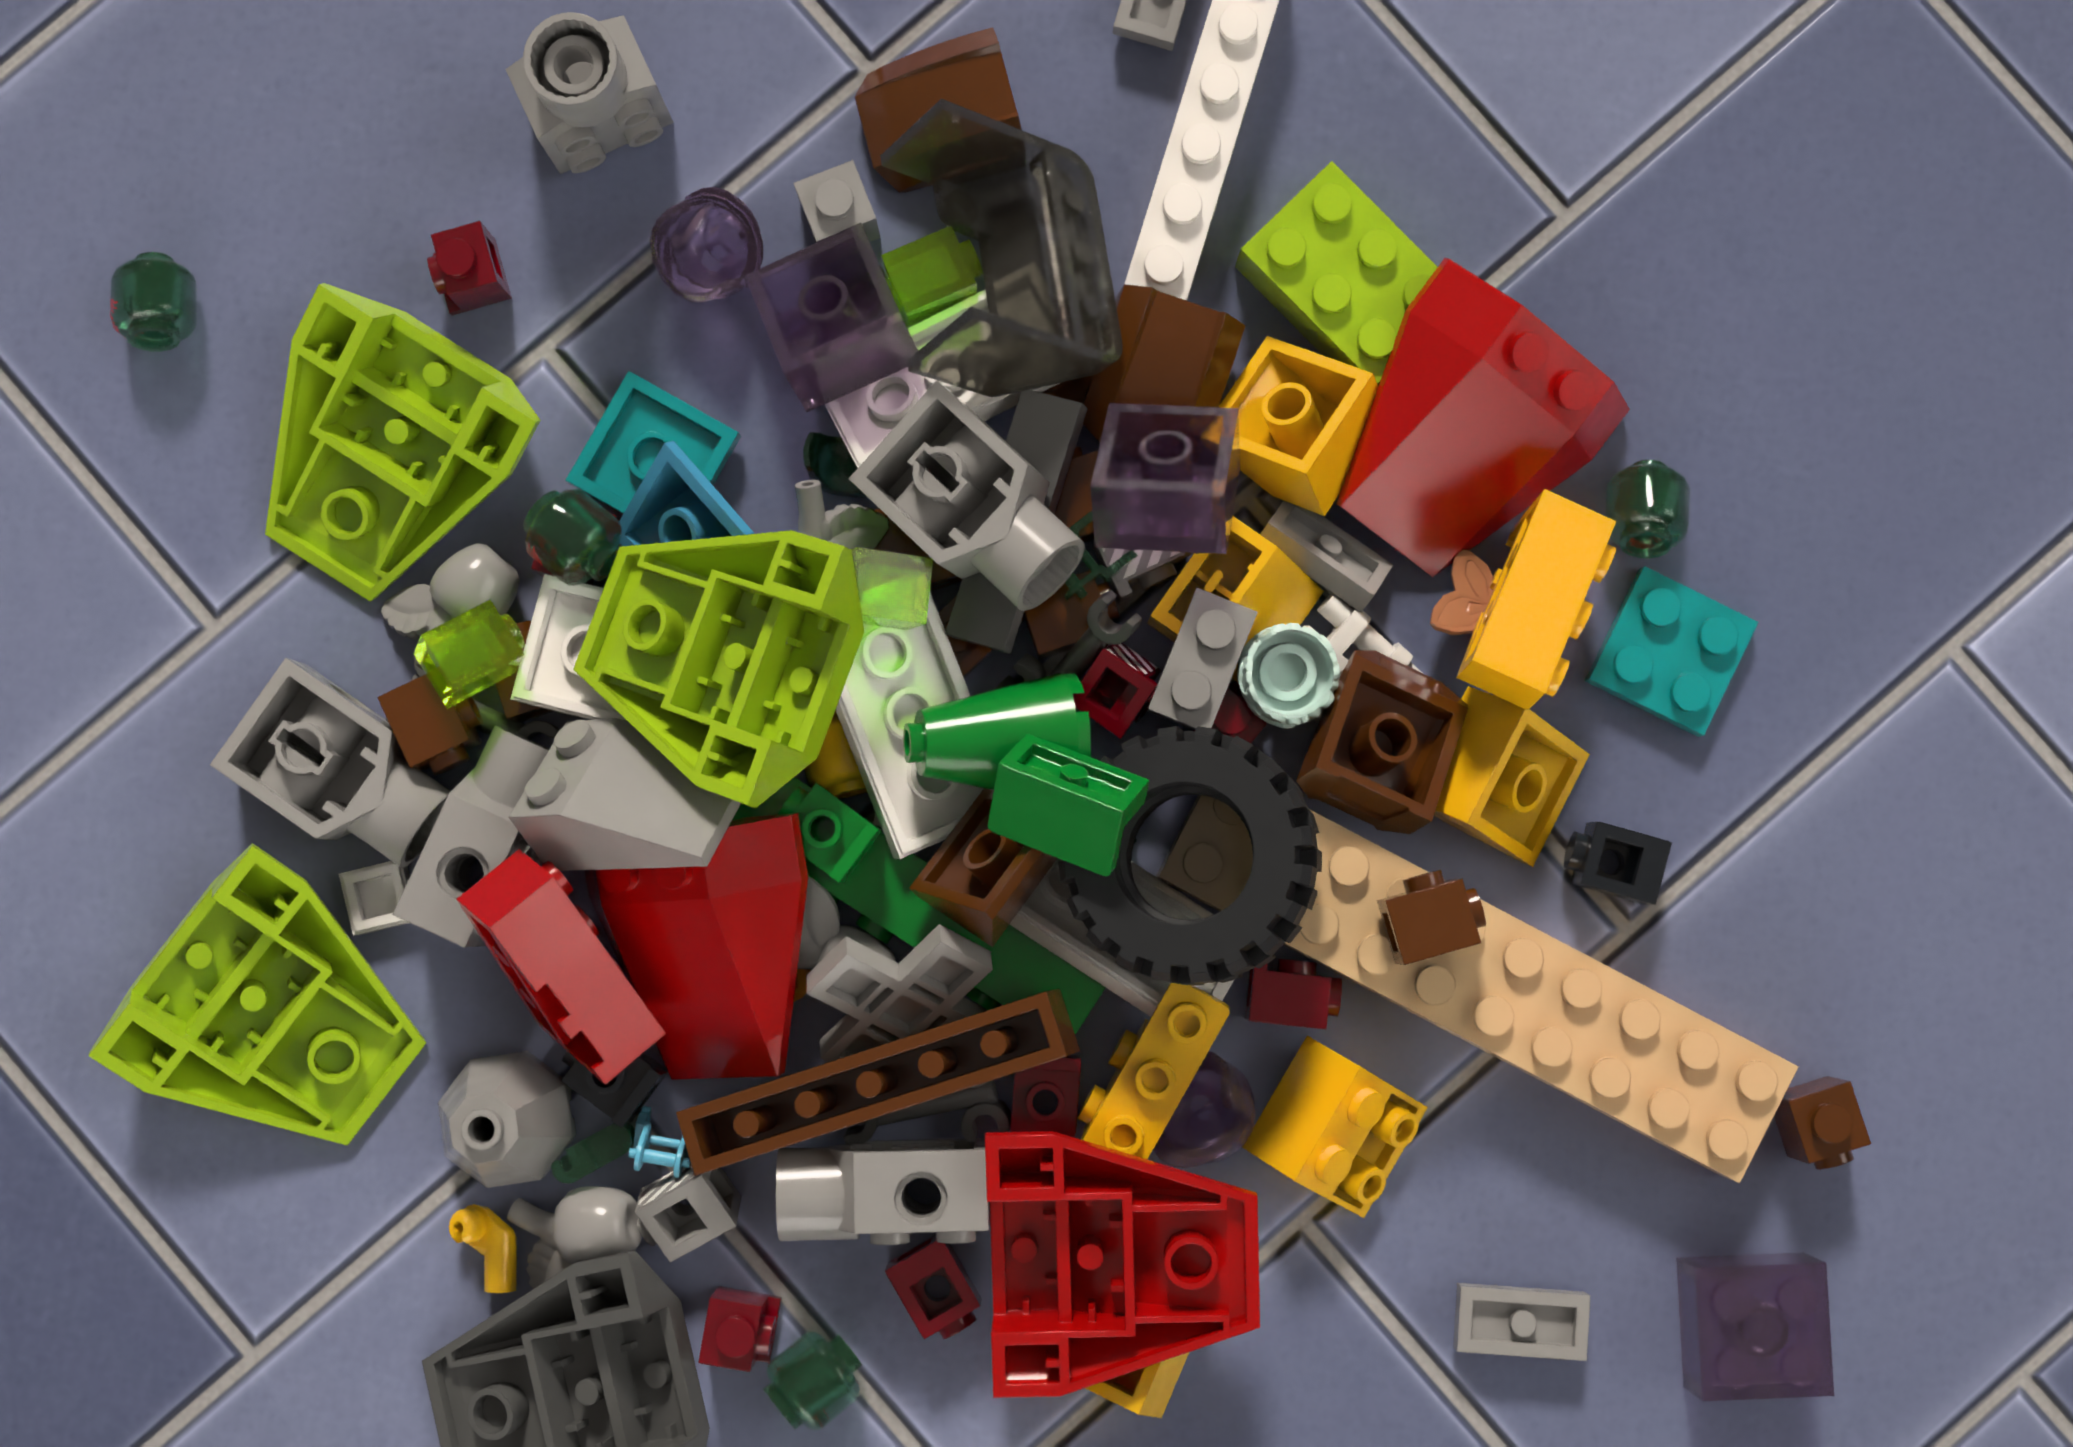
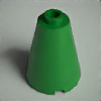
M1057 673L919 709L916 712L914 723H906L904 726L903 751L907 763L916 764V769L920 776L994 790L998 763L1027 733L1091 757L1089 711L1076 712L1073 694L1085 693L1082 683L1076 674Z

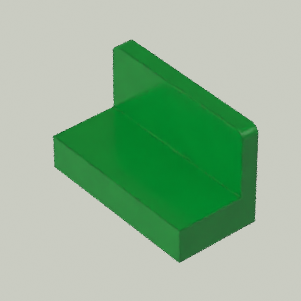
M1027 733L998 763L988 829L995 834L1106 877L1116 867L1124 827L1145 803L1150 780Z

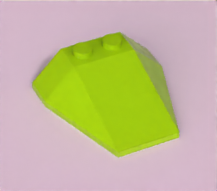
M326 283L319 284L291 341L265 535L371 602L377 599L513 474L541 420L511 378L407 312Z
M792 530L620 546L573 670L694 785L757 808L818 758L864 634V625L852 550L845 546Z
M252 843L209 885L138 976L93 1045L88 1056L143 1092L348 1146L425 1046L426 1040L308 881Z

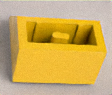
M1224 510L1154 609L1147 624L1175 642L1195 590L1200 588L1258 612L1246 640V645L1256 634L1267 627L1281 623L1285 625L1288 623H1299L1301 625L1324 591L1280 548ZM1237 663V665H1236V668H1235V670H1234V673H1233V675H1232V678H1231L1230 682H1233V681H1237V682H1238V680H1237V667H1238V663Z
M1307 1035L1242 1148L1293 1181L1364 1218L1373 1202L1382 1194L1386 1185V1179L1404 1148L1414 1139L1419 1122L1428 1107Z

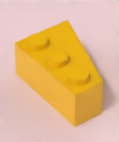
M1544 489L1509 533L1505 545L1511 547L1510 553L1503 569L1498 568L1489 587L1493 589V593L1485 612H1482L1478 617L1456 678L1526 710H1529L1544 694L1553 697L1558 691L1570 663L1569 660L1561 657L1569 637L1577 639L1580 636L1593 608L1592 603L1584 600L1592 580L1597 583L1602 581L1614 558L1616 547L1607 543L1616 521Z

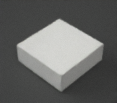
M388 861L339 874L353 936L409 923L393 915L410 878L408 866L401 868L394 862Z

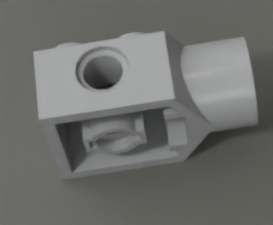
M575 12L553 15L535 27L526 41L523 57L505 69L538 141L560 174L569 170L572 173H582L591 170L605 161L606 153L626 144L630 147L648 144L662 135L663 127L674 123L624 15L602 21H597L588 15Z
M937 380L849 478L855 486L938 565L961 579L981 573L1021 611L1033 609L1050 598L1072 575L1084 553V542L1044 505L1050 482L961 399Z
M285 658L210 764L213 768L315 839L337 841L352 833L401 868L408 866L421 854L446 798L451 792L420 769L409 767L394 732L385 718L307 664Z
M494 726L476 767L448 794L394 910V916L464 948L486 946L456 899L473 886L470 881V869L477 859H479L483 866L484 876L518 849L541 865L542 861L508 817L522 796L526 783L539 768L549 748L504 728Z
M965 1138L866 1141L865 1143H846L829 1147L780 1148L776 1164V1221L779 1241L859 1239L860 1234H870L871 1244L898 1245L909 1243L910 1235L913 1233L936 1232L938 1243L976 1241V1233L978 1231H989L990 1202H987L985 1138H977L975 1142L970 1143ZM917 1178L929 1179L937 1185L941 1197L934 1203H918L908 1193L907 1183Z

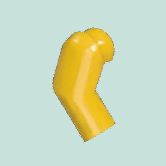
M472 1204L464 1209L457 1210L450 1218L449 1233L455 1242H465L484 1256V1292L508 1293L516 1291L517 1237L513 1228L490 1208L482 1205Z

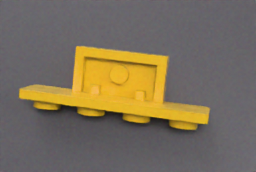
M1170 982L1149 1020L1144 1019L1137 1034L1126 1029L1119 1039L1108 1061V1064L1117 1068L1106 1089L1096 1084L1094 1085L1077 1116L1078 1120L1086 1123L1081 1140L1148 1159L1230 1014L1229 1005L1194 985Z

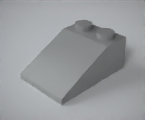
M619 718L566 721L563 728L558 731L554 738V743L535 774L526 783L522 796L508 818L542 863L550 861L560 871L708 866L741 803L694 785L628 721Z

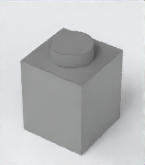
M853 160L793 183L822 260L881 238L876 216Z

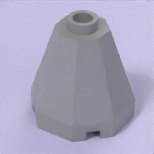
M529 1051L471 1059L438 1102L445 1157L486 1188L538 1181L545 1178L577 1135L575 1120L571 1115L570 1101L572 1097L570 1087L561 1081L563 1079L561 1075Z

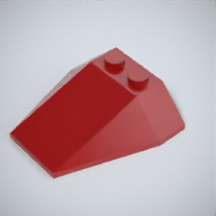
M1444 258L1405 311L1393 350L1389 355L1336 504L1426 574L1434 577L1452 564L1455 555L1463 549L1471 550L1532 505L1544 489L1551 491L1592 461L1630 408L1613 380L1527 308L1451 259Z
M798 813L743 817L731 821L708 866L584 870L589 898L625 977L666 1033L655 1044L671 1079L771 1077L785 1073L808 886V872Z
M1054 1131L985 1133L987 1202H990L993 1321L991 1330L993 1398L1060 1397L1260 1328L1257 1192Z

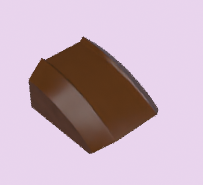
M993 27L933 45L886 64L868 73L855 95L873 168L899 193H906L1026 161L1025 143L1020 119L999 41Z
M1124 284L1116 296L1084 397L1083 404L1088 410L1083 425L1100 443L1170 466L1198 459L1205 443L1200 433L1217 412L1246 325L1226 312H1219L1160 292L1153 287Z
M1354 650L1338 680V688L1334 690V701L1329 707L1325 708L1296 782L1308 798L1320 800L1373 825L1377 830L1412 834L1433 820L1468 711V704L1442 682L1375 650Z

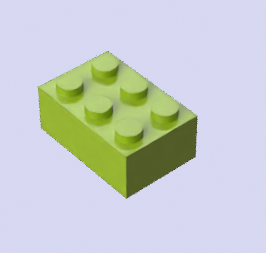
M1331 161L1240 249L1235 268L1323 356L1373 373L1379 386L1405 311L1437 269V266Z

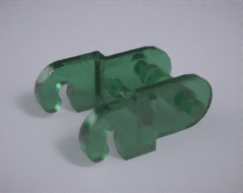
M1098 506L1069 529L1080 538L1079 535L1089 527V524L1101 518L1104 512ZM1084 549L1081 559L1091 572L1082 580H1079L1073 572L1065 582L1069 590L1064 598L1068 601L1077 595L1082 600L1088 595L1084 588L1099 577L1105 583L1108 582L1125 565L1133 562L1138 557L1137 553L1132 549L1106 568L1103 565H1098L1088 551Z
M613 1123L566 1149L567 1155L552 1163L551 1170L553 1176L562 1183H574L628 1152L630 1148H633L635 1128L632 1124L621 1128Z

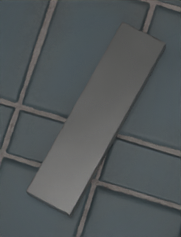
M1022 388L1006 442L1050 482L1044 505L1055 515L1088 408L1080 402ZM977 573L962 579L945 634L958 640L1011 655L1024 611L1019 610L985 576Z

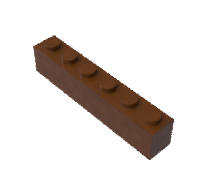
M1058 988L676 1112L696 1176L1079 1052L1080 1049L1061 990Z

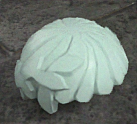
M1281 623L1262 630L1247 642L1238 660L1237 680L1248 707L1260 719L1280 728H1294L1296 725L1304 724L1317 718L1322 713L1323 708L1329 707L1334 701L1333 693L1339 685V663L1330 642L1324 635H1319L1317 631L1306 626L1301 627L1299 623H1288L1286 625Z

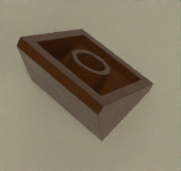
M984 788L909 889L917 897L993 947L1058 858L991 832L988 829V820L994 790Z

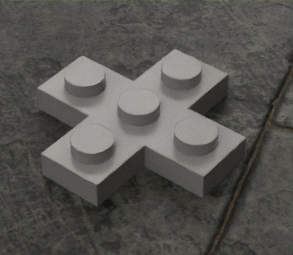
M940 924L899 963L846 936L806 975L808 995L846 1013L820 1039V1058L827 1062L835 1061L988 1011L964 998V996L993 970L991 951Z

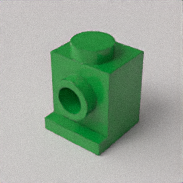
M815 783L809 793L800 786L796 788L778 812V814L798 813L805 858L838 883H845L883 832L817 783ZM821 816L829 817L835 825L833 836L824 842L817 841L811 834L813 821Z

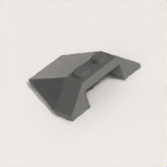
M635 1250L579 1261L570 1265L422 1360L441 1447L707 1446L710 1427L681 1300Z

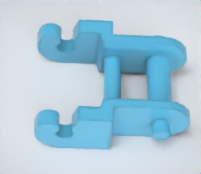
M643 1106L635 1125L634 1146L629 1149L628 1158H634V1170L640 1171L645 1162L673 1167L674 1177L680 1178L683 1167L690 1168L691 1164L683 1135L681 1140L651 1135L650 1120L652 1107ZM651 1144L677 1149V1152L675 1154L649 1149V1146Z

